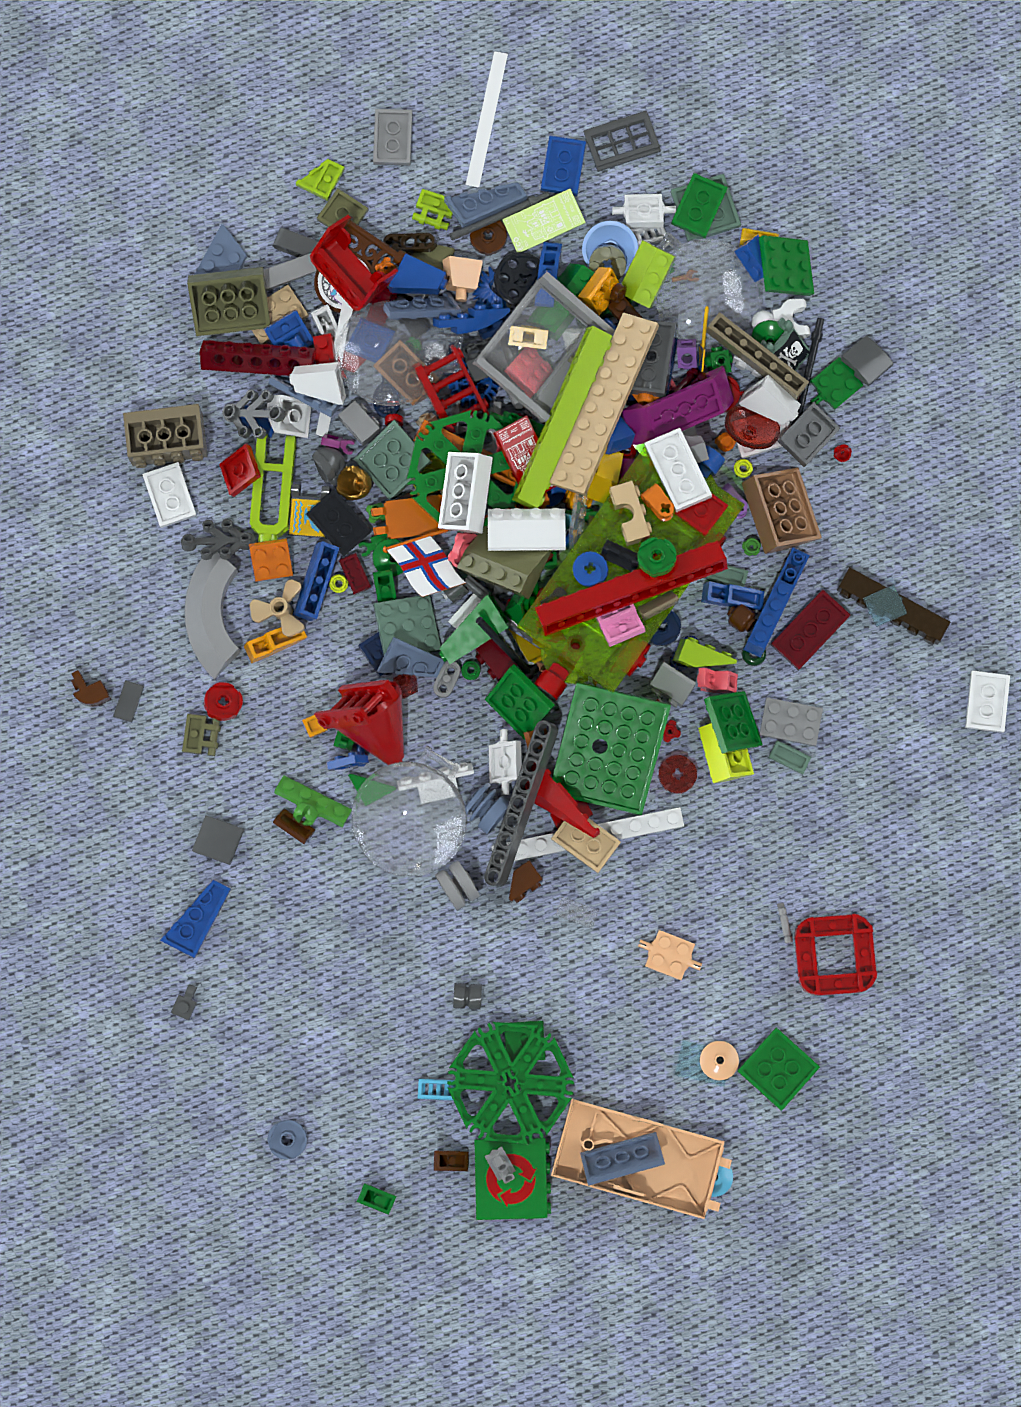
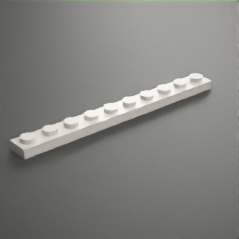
M679 807L597 825L618 840L681 828L684 827L681 808ZM555 833L522 839L514 861L566 850L551 840ZM502 855V856L500 857V863H501V864H502V863L504 862V860H505L504 855Z

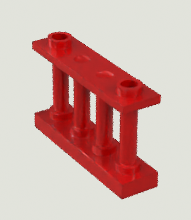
M453 344L450 345L451 354L428 366H422L419 362L413 365L439 419L449 417L445 411L448 409V406L472 393L477 404L460 413L472 410L471 416L475 410L477 412L481 410L483 414L487 413L489 415L487 409L490 407L486 399L481 398L462 361L464 355L459 347L456 348ZM454 360L457 361L461 370L437 383L430 382L428 378L430 373ZM465 377L469 387L445 400H439L436 393L440 389ZM456 423L444 426V429L455 433L454 426H456Z
M388 679L342 685L338 689L342 698L330 710L316 711L314 715L318 719L319 725L324 729L369 725L372 721L367 714L380 701L394 700L398 693Z

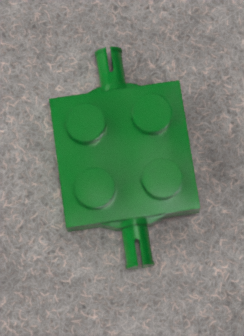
M838 357L810 381L818 394L810 400V403L815 402L818 405L821 401H825L835 410L857 392L863 384L854 376L855 371Z

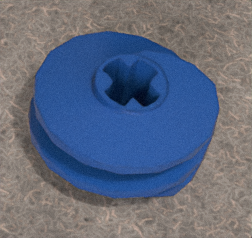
M596 552L582 553L574 561V577L581 585L586 587L603 583L608 576L607 562L603 556ZM590 565H592L596 570L588 574L586 569H589Z

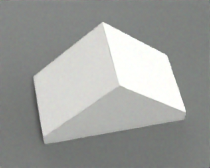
M327 304L311 312V316L320 335L331 333L333 340H335L338 325Z

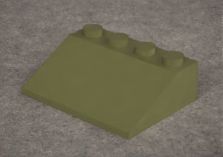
M263 267L188 275L187 285L196 336L264 329L270 325Z
M485 526L483 533H479L466 548L457 568L467 575L529 599L552 550L488 551V526Z

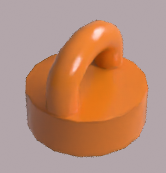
M724 432L715 439V444L723 452L733 449L736 443L735 437L729 432Z

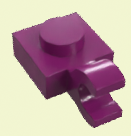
M326 433L322 436L321 445H325V448H342L344 453L348 455L353 454L354 450H349L347 444L354 445L355 440L343 439V437Z

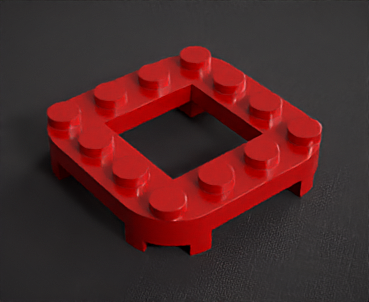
M858 914L810 917L797 926L794 934L797 975L803 991L814 996L860 993L868 990L877 979L873 942L874 931L868 920ZM852 935L856 973L819 976L815 937Z

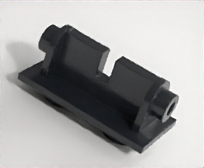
M607 539L600 554L605 560L630 572L638 567V553Z

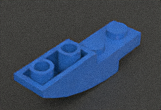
M543 242L537 280L546 271L558 280L562 244ZM541 288L535 296V306L554 307L555 299Z
M492 303V306L475 304L474 307L468 308V313H457V316L451 317L450 314H439V317L433 318V326L438 328L451 327V332L455 334L470 333L499 321L510 312V308L504 306L503 303Z

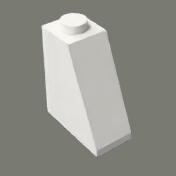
M339 362L295 366L292 374H290V384L294 386L295 392L343 405L346 393Z
M767 375L744 391L739 401L741 406L782 425L789 420L793 421L799 413L797 411L801 405L770 375Z

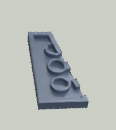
M449 291L443 292V296L438 297L434 294L429 295V298L422 299L420 296L414 297L410 302L406 299L386 302L383 308L389 319L393 320L424 317L433 319L439 317V314H450L451 317L461 313V308Z

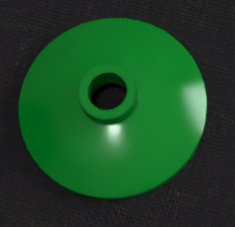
M766 320L754 327L751 337L759 343L765 340L767 344L769 343L767 340L771 339L773 340L771 343L774 345L785 331L778 326L777 321Z
M386 539L375 547L372 560L378 572L392 569L393 577L403 573V570L396 561L391 562L389 560L391 555L383 552L384 546L389 547L401 543V541Z

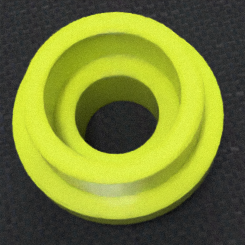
M740 459L734 465V472L740 478L750 476L753 471L751 462L746 459ZM745 466L747 470L742 472L740 467Z
M342 574L332 576L329 581L331 590L335 593L346 591L348 588L347 578ZM337 581H341L342 586L337 587L335 583Z

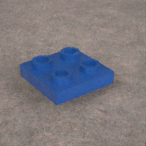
M297 310L290 312L264 328L272 345L309 347L314 344L313 338Z

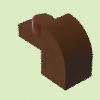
M79 670L71 673L74 678L71 682L75 690L79 689L73 695L80 703L85 706L96 707L111 700L101 680L87 686Z

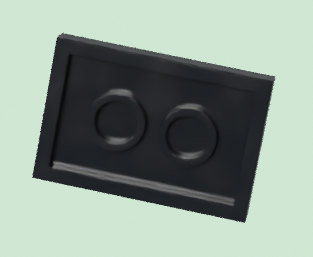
M335 489L305 514L332 545L339 547L338 552L343 557L372 532Z

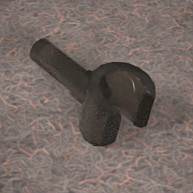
M557 587L550 596L541 600L540 603H547L555 597L566 596L567 592L562 587Z

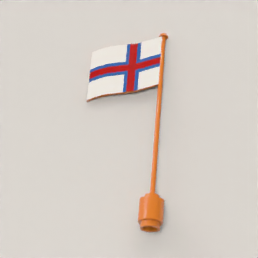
M547 492L543 495L545 499L541 507H538L539 509H544L550 505ZM519 504L518 507L515 506V508L530 509L522 504ZM438 530L389 547H383V552L389 553L400 565L411 586L421 597L466 584L455 572L444 551L432 539V536L448 532L449 530Z

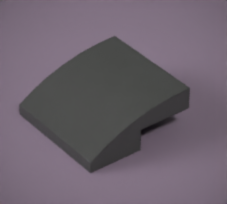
M867 335L841 357V361L855 371L854 376L867 386L871 385L893 366V362L888 355Z
M205 815L192 852L231 865L244 829Z

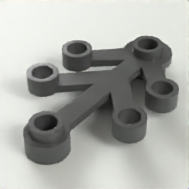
M248 390L246 395L237 404H227L222 411L225 420L233 422L238 429L239 436L245 439L250 437L251 429L243 425L240 417L246 418L253 430V435L258 439H263L266 436V430L259 426L255 418H269L275 422H281L285 418L284 409L277 405L272 406L269 410H257L265 402L270 403L273 400L274 395L268 390H264L259 398L256 391ZM249 401L253 402L247 409H242Z
M226 519L221 523L222 530L234 536L228 537L214 527L212 520H205L202 523L203 531L210 533L214 537L195 538L191 534H186L181 539V546L184 551H193L197 545H213L210 548L204 547L201 549V558L209 560L215 553L220 551V557L227 560L239 549L249 550V544L255 543V536L248 532H240L233 527L231 520Z

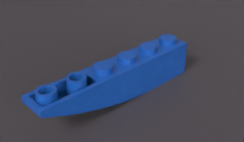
M792 548L743 650L761 658L810 555Z

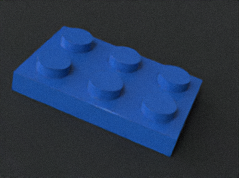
M549 136L541 191L559 194L571 189L573 196L578 195L586 141Z

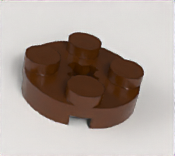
M500 220L470 233L472 247L477 252L486 256H491L501 251L507 240L506 228ZM490 232L492 233V239H491V240H489V239H487V240L484 239V238H485L484 233H487V234H489Z

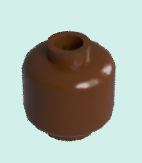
M743 604L737 607L732 606L727 613L729 616L728 624L739 632H749L757 621L755 619V612Z

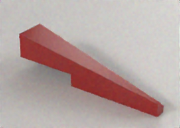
M536 763L532 765V772L536 769ZM546 769L534 804L593 838L600 835V829L594 828L588 822L589 816L582 814L577 809L578 803L561 783H556L550 777L551 771ZM529 781L525 784L526 790L530 787Z

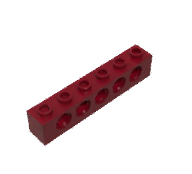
M203 340L199 351L201 370L290 376L295 366L315 364V348L304 346L291 347L288 345L277 346Z

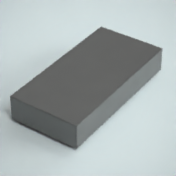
M125 680L113 717L133 722L144 689L143 685Z

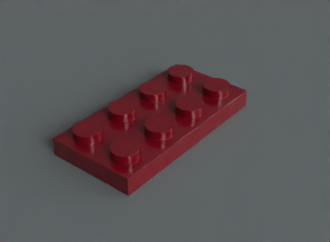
M822 590L771 643V646L799 671L851 615L829 594Z

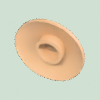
M715 1041L708 1044L700 1055L701 1069L709 1078L714 1080L730 1078L736 1072L739 1065L737 1051L731 1044L724 1041ZM717 1057L723 1058L722 1064L716 1062Z

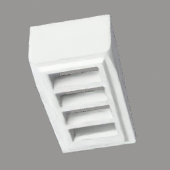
M664 226L631 229L637 238L638 248L642 242L640 234H643L644 241L652 245L668 239ZM654 229H657L659 237L656 236Z

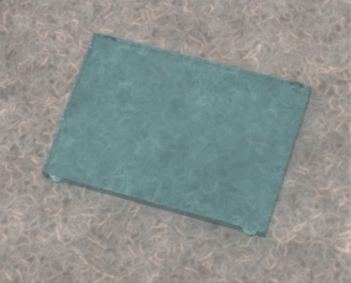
M682 1041L675 1075L725 1087L726 1079H711L701 1069L700 1055L706 1046ZM717 1057L716 1059L718 1064H722L724 1061L722 1057Z

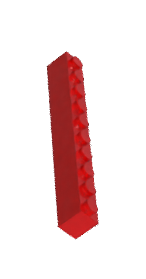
M718 540L709 542L704 546L690 549L685 553L677 555L675 566L665 575L651 577L642 569H635L628 574L616 576L606 582L597 583L587 589H581L568 596H562L549 603H543L535 607L537 619L544 635L547 636L728 569L727 558Z

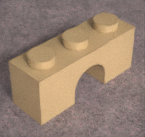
M633 481L610 487L609 493L615 510L627 508L633 514L632 520L623 523L621 526L626 545H633L649 539L652 528L650 523L645 521L644 515H646L644 504L639 502L640 492L638 486H634Z

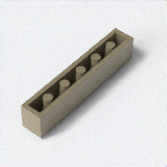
M719 312L707 327L706 333L763 377L770 375L795 400L807 388L808 380Z

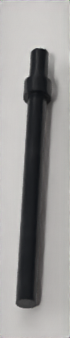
M817 318L815 330L810 338L812 342L804 372V378L809 381V384L819 342L822 341L823 318ZM809 384L799 396L798 402L801 405L797 411L799 414L793 420V423L803 414Z

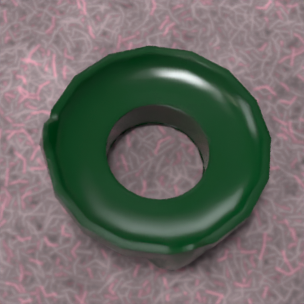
M742 650L741 655L748 665L757 666L764 662L766 650H764L761 658L753 659L750 657L749 652Z

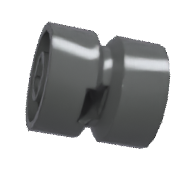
M454 983L453 1008L464 1009L468 1006L469 1009L481 1010L482 984H471L467 987L465 983Z

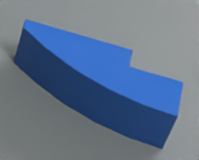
M709 581L703 584L701 602L727 607H737L743 604L751 610H762L765 591Z

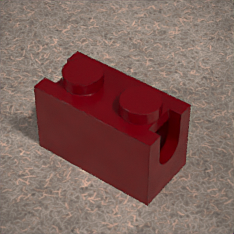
M492 639L476 648L477 655L475 657L481 665L485 664L487 666V673L492 680L497 679L499 682L507 670L515 664Z

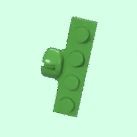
M285 775L274 792L297 805L293 817L298 823L305 817L304 826L313 825L316 818L322 817L343 828L352 812V809Z

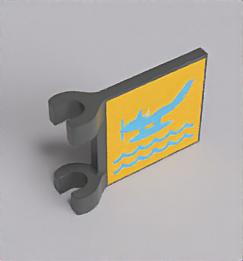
M299 484L291 485L289 536L326 538L305 514L330 493L329 486H322L321 497L299 496Z

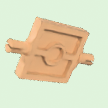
M661 930L658 931L652 943L640 940L642 944H639L638 947L648 950V959L645 964L648 968L682 980L684 972L688 967L699 971L701 969L694 964L702 966V963L692 960V952L695 946L692 942Z

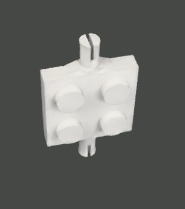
M662 194L625 195L623 207H612V215L623 214L626 219V226L629 228L663 227L664 215L676 213V206L664 205Z
M501 729L499 730L500 741L489 745V779L491 784H501V795H510L509 784L517 781L522 767L521 741H508V730Z

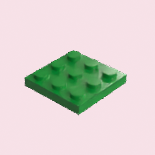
M766 235L759 237L765 292L804 296L813 295L814 286L808 240Z
M515 664L507 670L485 698V701L524 740V733L533 731L537 723L542 721L555 706Z
M745 691L710 696L704 699L706 710L722 754L757 748L763 745Z
M776 1027L737 1072L782 1111L817 1072L820 1066Z

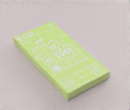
M571 189L502 219L516 252L527 251L586 223Z

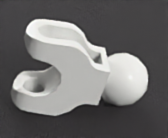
M789 299L783 303L780 309L773 310L771 313L764 310L757 312L752 318L753 329L760 322L766 320L778 322L781 318H784L785 321L790 320L793 323V328L801 339L809 337L811 335L810 328L807 325H798L793 320V314L802 312L806 308V300Z

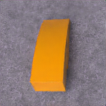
M282 627L265 633L264 636L246 642L244 649L252 664L306 639L307 635L303 631L292 637H287L282 633Z

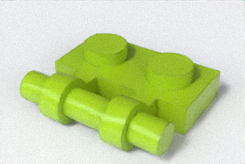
M422 189L416 204V208L421 209L422 212L421 214L414 212L412 220L419 221L418 223L422 225L434 226V229L448 230L449 223L443 222L444 217L452 219L453 213L444 202V195ZM428 212L438 215L437 219L428 217Z

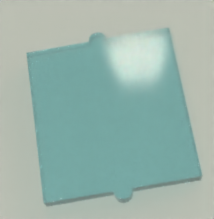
M894 585L863 598L869 610L868 614L871 615L876 627L907 614L902 603V597L899 596Z

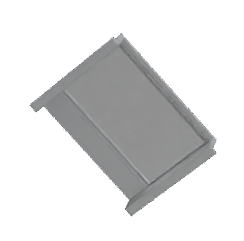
M546 271L534 283L472 364L480 368L542 423L546 422L550 417L549 413L571 365L567 360L571 355L575 356L574 351L579 347L586 328L595 326L610 335H613L615 330Z

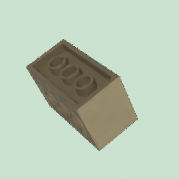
M199 404L123 413L127 456L132 466H136V468H145L148 464L162 466L166 462L184 463L188 459L202 461L203 458L208 457L203 413Z

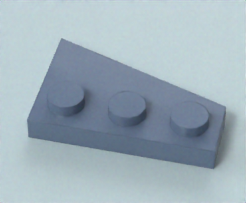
M393 637L377 672L437 678L444 661L439 656Z

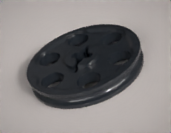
M516 252L507 255L501 260L494 273V285L497 293L505 302L517 307L536 282L540 259L529 253ZM514 260L517 263V268H511L508 265V261ZM526 262H533L535 264V269H528L526 266ZM506 275L509 281L503 283L500 281L499 276ZM519 278H521V279L525 278V279H526L525 282H523V281L517 282V281L519 280ZM509 291H515L518 294V298H511ZM531 300L526 308L535 306V300Z

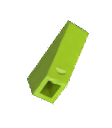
M692 637L680 639L672 660L689 668L737 663V660L732 658V654L725 651L719 653L715 651V647L708 644L700 645L698 640Z

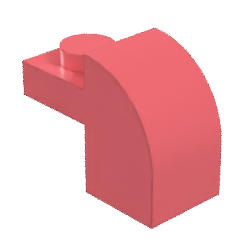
M699 668V674L697 675L698 687L704 692L735 693L737 692L738 674L731 671H713L708 668Z

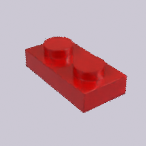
M329 333L314 336L316 364L336 362L333 335Z

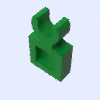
M387 534L370 537L371 543L369 544L367 542L359 543V548H367V551L361 554L362 557H368L381 541L390 539L387 537Z

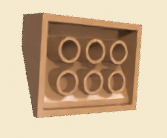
M799 468L753 475L742 482V487L765 554L782 551L822 538Z

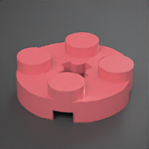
M457 533L453 549L448 555V561L452 562L454 567L457 568L464 551L475 539L476 534Z

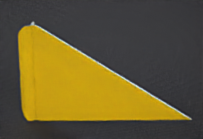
M509 629L529 665H533L547 657L548 653H545Z

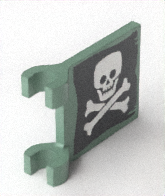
M781 318L777 322L778 326L785 331L774 345L771 342L767 344L765 340H762L760 344L796 371L808 357L810 349L793 328V323L790 320L785 321L784 318Z

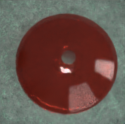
M741 405L731 408L725 417L724 423L727 433L735 442L746 448H769L777 442L780 436L778 422Z

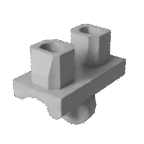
M502 1146L498 1150H492L489 1155L484 1156L498 1181L502 1179L506 1184L515 1178L513 1172L516 1170Z

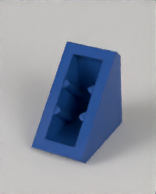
M621 416L610 438L605 454L610 455L631 448L635 433Z

